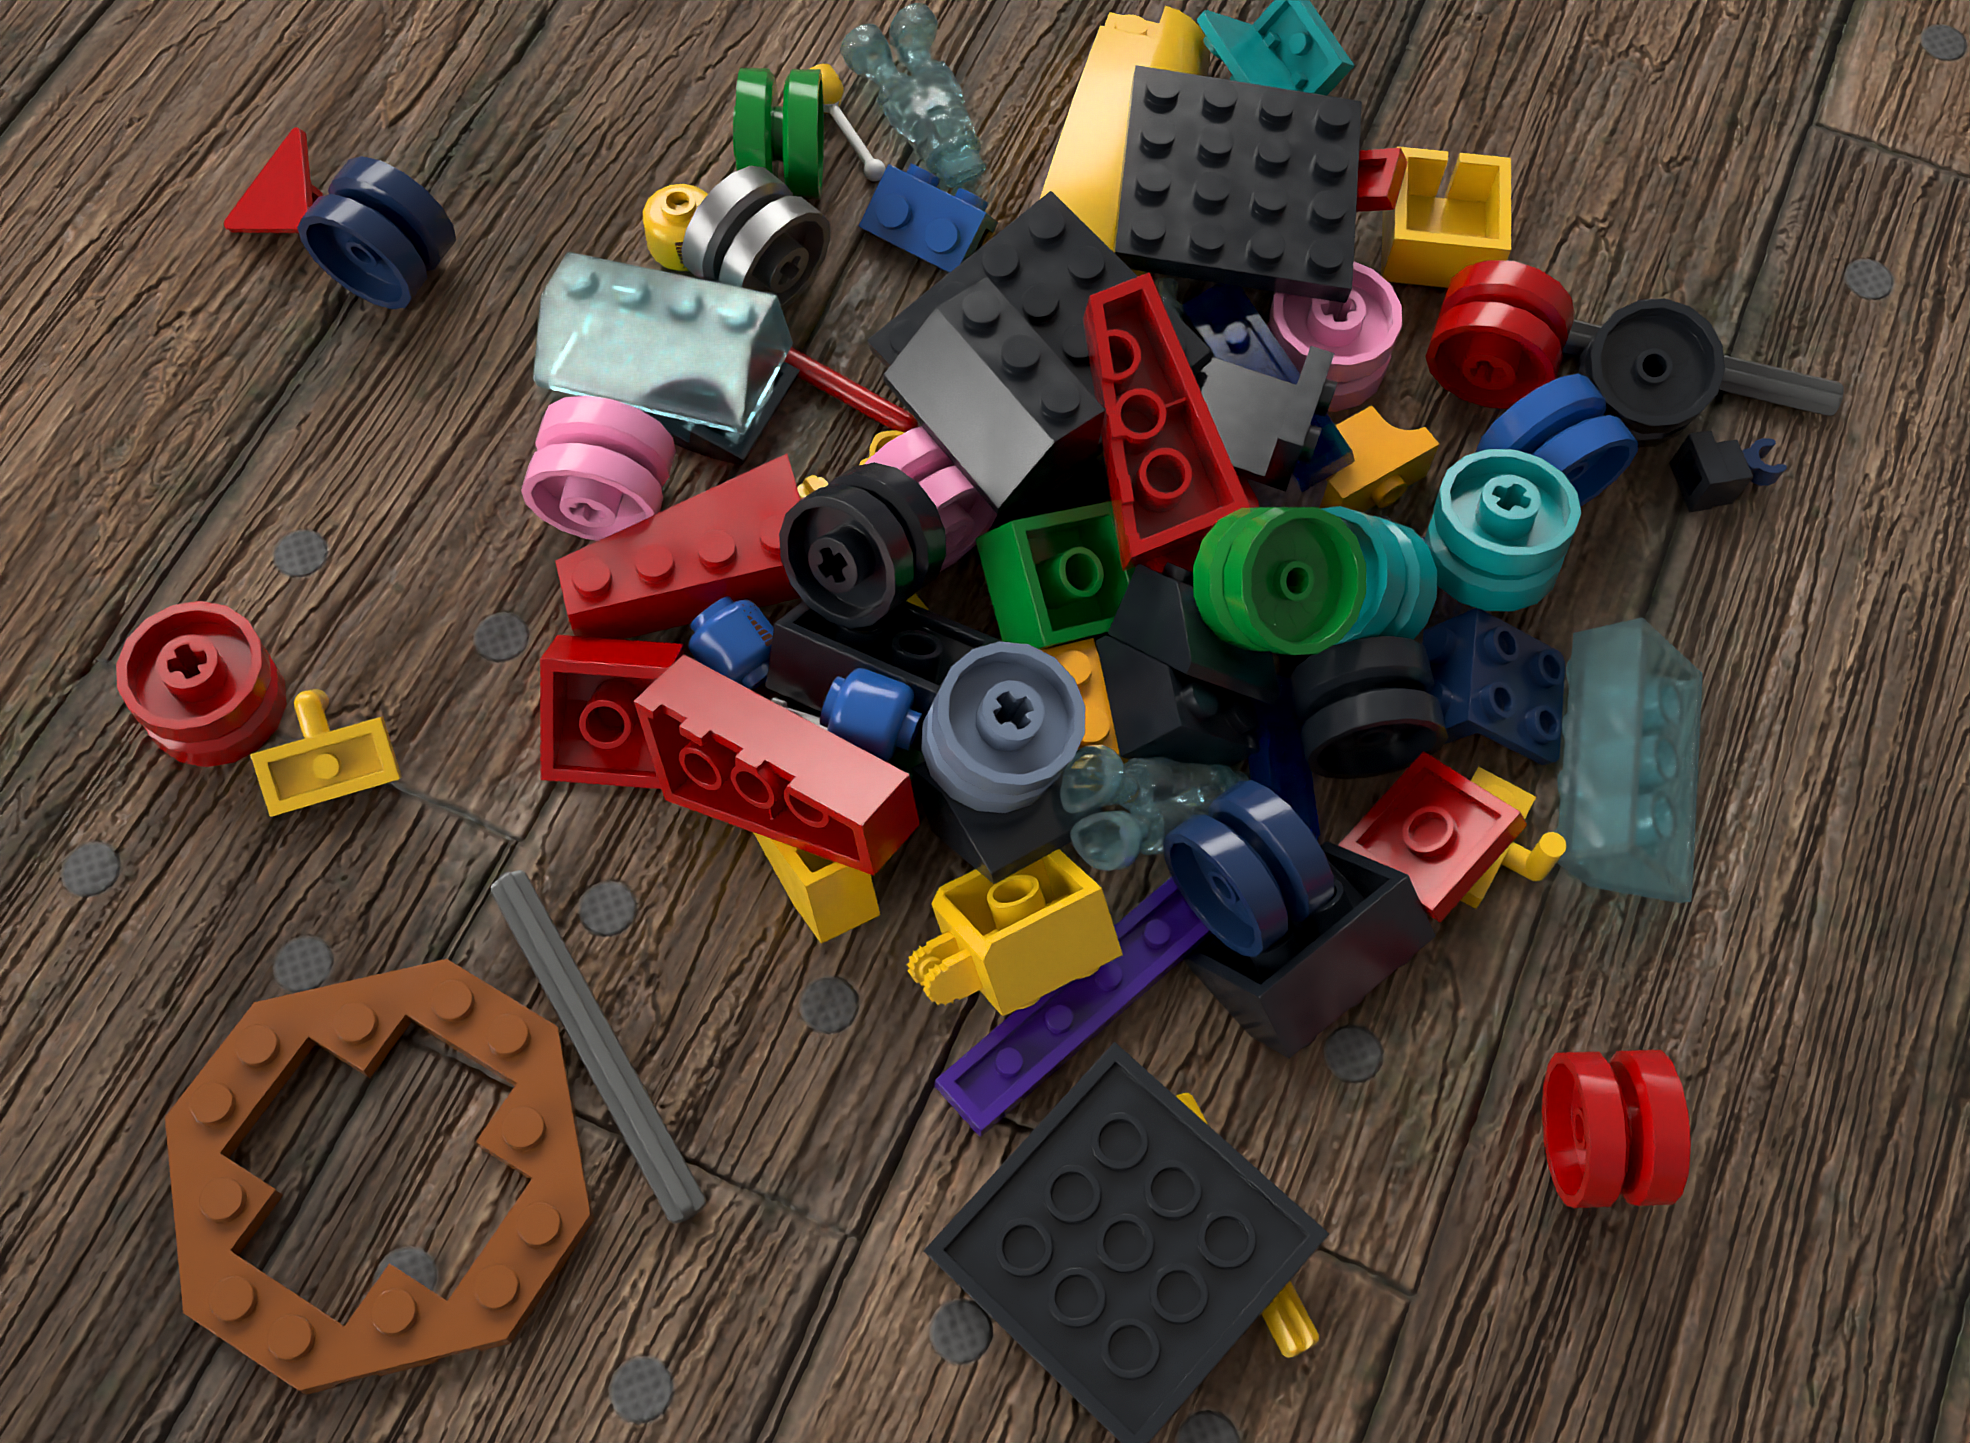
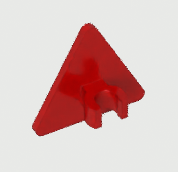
M298 127L290 131L226 217L224 227L232 233H299L297 227L301 218L317 198L323 196L322 192L311 184L306 132Z

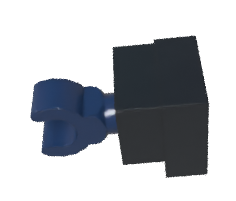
M1712 431L1690 433L1669 462L1689 512L1709 510L1712 507L1733 504L1750 481L1760 486L1774 484L1787 469V466L1785 464L1768 465L1761 458L1767 456L1776 444V441L1771 438H1762L1756 440L1750 448L1742 450L1737 439L1716 442Z

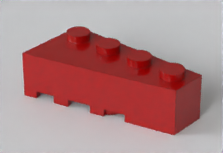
M1150 272L1090 295L1083 316L1095 399L1105 409L1101 437L1122 571L1136 567L1138 563H1146L1204 539L1219 519L1240 508H1251Z
M784 454L556 560L565 607L574 636L627 639L691 624L705 609L726 596H730L734 602L745 599L751 600L758 608L801 598L789 581L780 555L779 533L785 514L800 501L788 454Z
M684 654L634 700L666 801L873 876L920 825L908 773Z

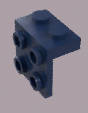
M1474 608L1423 631L1422 645L1425 646L1435 683L1430 694L1438 698L1448 735L1444 745L1479 733L1541 765H1547L1559 759L1565 660L1558 650L1479 608Z

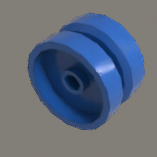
M1573 374L1560 377L1540 386L1517 401L1490 426L1481 437L1475 452L1486 449H1513L1544 459L1564 473L1577 491L1581 507L1599 495L1625 471L1638 452V442L1620 418L1611 415L1603 416L1606 411L1605 399L1590 379L1581 374Z

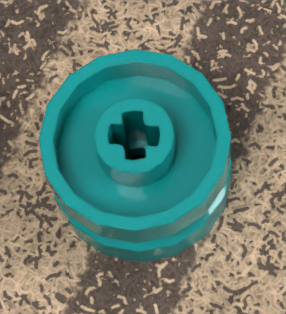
M1486 449L1466 455L1450 467L1439 489L1433 509L1434 514L1424 540L1429 546L1437 568V586L1457 601L1485 611H1516L1537 604L1553 590L1581 516L1578 493L1564 473L1540 457L1513 449Z
M1342 506L1320 508L1340 517L1354 533L1366 562V596L1358 619L1342 640L1334 645L1360 638L1395 636L1414 640L1427 624L1437 598V568L1429 546L1412 528L1377 516H1370Z

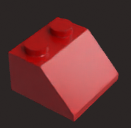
M557 635L540 658V779L662 789L634 700L683 655L684 644Z

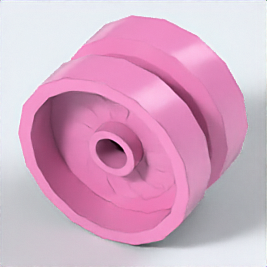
M1353 262L1352 290L1346 303L1276 292L1270 310L1269 323L1266 326L1262 342V367L1266 375L1297 385L1310 346H1314L1335 353L1326 378L1337 381L1338 384L1328 411L1338 412L1362 404L1377 392L1386 374L1391 359V352L1402 328V305L1392 285L1374 269Z
M588 395L564 397L548 406L542 418L535 442L537 451L528 465L521 489L525 504L540 519L561 531L584 539L599 541L660 512L663 501L661 488L669 478L676 451L673 437L659 421L642 410L614 399Z
M922 426L911 429L891 440L865 463L875 462L898 468L918 482L934 502L946 535V557L940 572L957 562L976 545L975 538L985 534L991 528L998 515Z

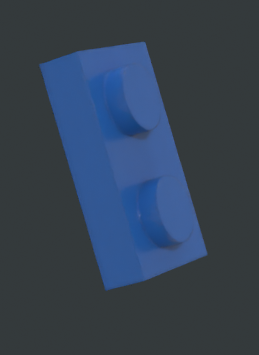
M910 163L907 172L888 164L858 226L950 273L975 252L985 229L994 233L998 222L985 212L989 204L987 201L962 188H958L955 196H952L937 188L941 180L940 178Z

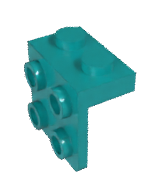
M1274 0L1253 24L1209 10H1204L1197 18L1199 26L1206 35L1203 38L1204 44L1214 56L1225 63L1232 74L1230 77L1232 81L1327 96L1355 66L1310 0Z

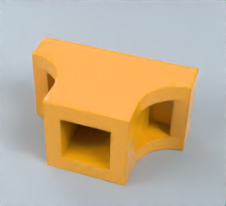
M1372 405L1324 431L1314 465L1328 482L1320 508L1342 506L1364 512L1374 505H1377L1379 508L1387 507L1401 497L1409 485L1427 476L1439 447L1438 441L1426 427L1416 430H1403L1390 425Z

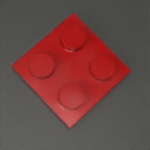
M1423 751L1338 846L1408 874L1425 913L1440 923L1526 828L1527 823L1520 811Z

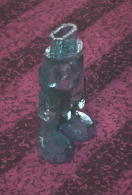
M914 3L904 7L896 14L892 20L889 32L890 45L896 57L912 76L898 72L893 62L889 43L877 25L864 24L854 28L844 38L840 51L850 70L863 78L872 80L879 86L880 91L876 100L891 126L899 134L904 135L915 155L926 163L928 170L931 173H940L947 187L952 188L979 177L986 170V165L979 155L981 142L979 137L976 136L973 123L964 106L961 86L958 84L951 69L943 61L939 62L931 59L930 48L936 38L938 20L929 6L924 3Z
M1105 745L1084 746L1077 750L1073 760L1064 770L1060 798L1063 809L1070 813L1088 812L1118 804L1130 811V813L1125 811H1107L1089 815L1078 821L1070 832L1073 847L1089 865L1100 870H1121L1128 868L1137 859L1140 851L1145 855L1164 853L1162 843L1169 832L1192 815L1209 816L1208 809L1214 799L1237 782L1249 779L1245 773L1240 771L1233 772L1226 765L1180 763L1165 757L1133 758L1124 764L1120 756L1113 749Z

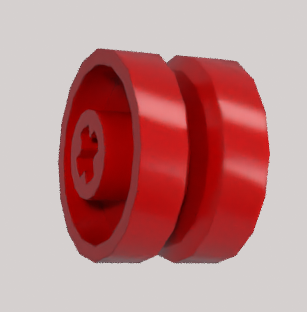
M1487 260L1466 266L1452 277L1446 292L1439 318L1425 355L1429 372L1444 389L1462 400L1488 408L1509 409L1517 401L1538 387L1556 379L1563 357L1562 350L1568 340L1575 317L1571 296L1559 281L1538 268L1522 263Z
M195 601L171 605L146 618L126 639L116 663L117 689L129 711L145 727L155 744L181 763L212 767L235 763L257 751L278 729L287 705L285 680L248 619L226 605Z
M1662 1050L1616 1051L1609 1063L1600 1052L1555 1053L1547 1065L1543 1083L1542 1124L1549 1171L1556 1192L1564 1204L1573 1208L1611 1207L1621 1193L1627 1203L1632 1205H1674L1683 1195L1688 1179L1691 1139L1689 1113L1683 1086L1671 1059Z

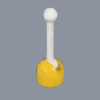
M819 64L810 68L820 69L822 73L824 114H831L864 163L865 177L873 182L880 181L886 170L884 163L872 157L839 108L844 93L841 79L829 64Z

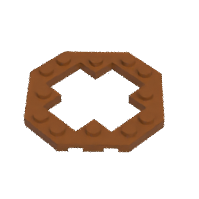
M448 959L254 1002L165 1116L183 1313L306 1395L335 1388L340 1383L376 1374L383 1376L439 1362L438 1359L476 1349L483 1351L511 1344L594 1221L590 1193L587 1189L581 1156L582 1147L574 1102L570 1093L565 1065L564 1045L559 1028ZM412 1022L515 1086L478 1137L476 1143L482 1150L531 1181L448 1301L389 1263L344 1326L239 1257V1254L283 1195L229 1158L315 1044L363 1075L371 1078Z

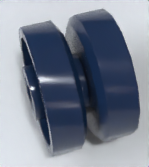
M364 156L349 159L332 180L328 188L329 195L318 197L301 218L297 227L301 242L313 260L331 278L353 294L374 305L392 310L406 308L426 281V271L435 270L455 243L454 225L443 207L433 196L404 172L377 159Z
M1253 780L1237 782L1214 799L1208 809L1209 816L1192 815L1169 832L1162 845L1164 859L1174 883L1189 907L1203 924L1226 946L1243 956L1257 957L1283 937L1288 930V921L1303 922L1334 895V876L1324 851L1311 830L1291 806L1271 789Z

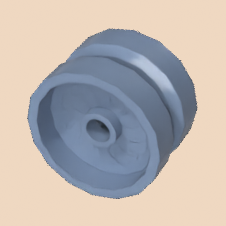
M996 642L972 649L951 666L923 721L921 750L930 775L950 798L976 811L1008 813L1030 806L1052 788L1061 773L1073 760L1085 735V704L1075 679L1058 660L1029 644Z

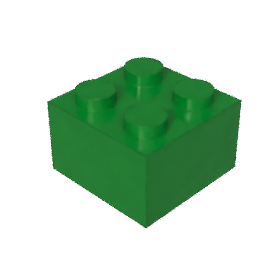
M1112 501L1013 520L975 538L1003 642L1029 644L1039 650L1091 638L1099 639L1105 635L1110 636L1108 631L1136 568L1133 567L1122 571Z

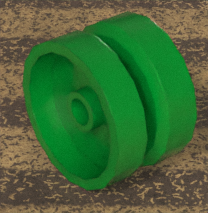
M740 68L737 77L736 103L733 112V149L737 171L748 166L764 167L778 178L779 162H783L785 185L793 193V196L802 197L803 199H821L824 170V99L820 69H792L785 80L783 106H778L777 82L770 69Z
M1318 507L1240 508L1219 519L1202 540L1193 565V596L1203 622L1220 640L1243 650L1271 651L1287 655L1318 654L1340 642L1357 621L1366 596V562L1354 533L1340 517Z

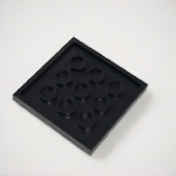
M1135 65L1131 82L1113 252L1131 270L1346 303L1352 290L1362 101Z
M1049 191L867 340L871 352L888 369L936 307L987 277L1095 398L1083 316L1089 296L1138 276L1052 191ZM1163 302L1195 376L1212 361V350ZM1101 434L1097 451L1016 502V507L1025 516L1028 515L1104 451Z
M1114 1042L923 1251L1121 1443H1150L1325 1242L1330 1233Z

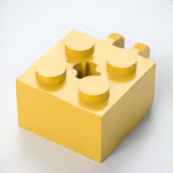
M1058 849L996 884H993L975 869L939 887L931 905L942 935L926 942L924 947L919 946V949L913 950L912 956L908 957L910 959L909 963L906 965L909 967L907 971L914 981L925 986L923 991L937 1005L942 1003L946 1006L950 1002L953 1004L955 999L961 1000L980 990L1002 1016H1005L1015 1010L1034 1005L1042 996L1075 979L1085 978L1094 974L1102 965L1122 956L1123 953L1102 888Z

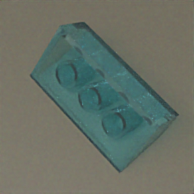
M567 252L541 294L533 379L539 387L577 396L588 395L614 399L642 411L745 434L791 349L793 341L777 295Z
M1644 618L1573 633L1572 656L1566 666L1569 695L1567 713L1562 720L1565 746L1563 770L1560 771L1557 780L1560 810L1558 828L1555 830V833L1560 834L1565 839L1567 847L1557 863L1589 887L1676 903L1692 902L1703 673Z

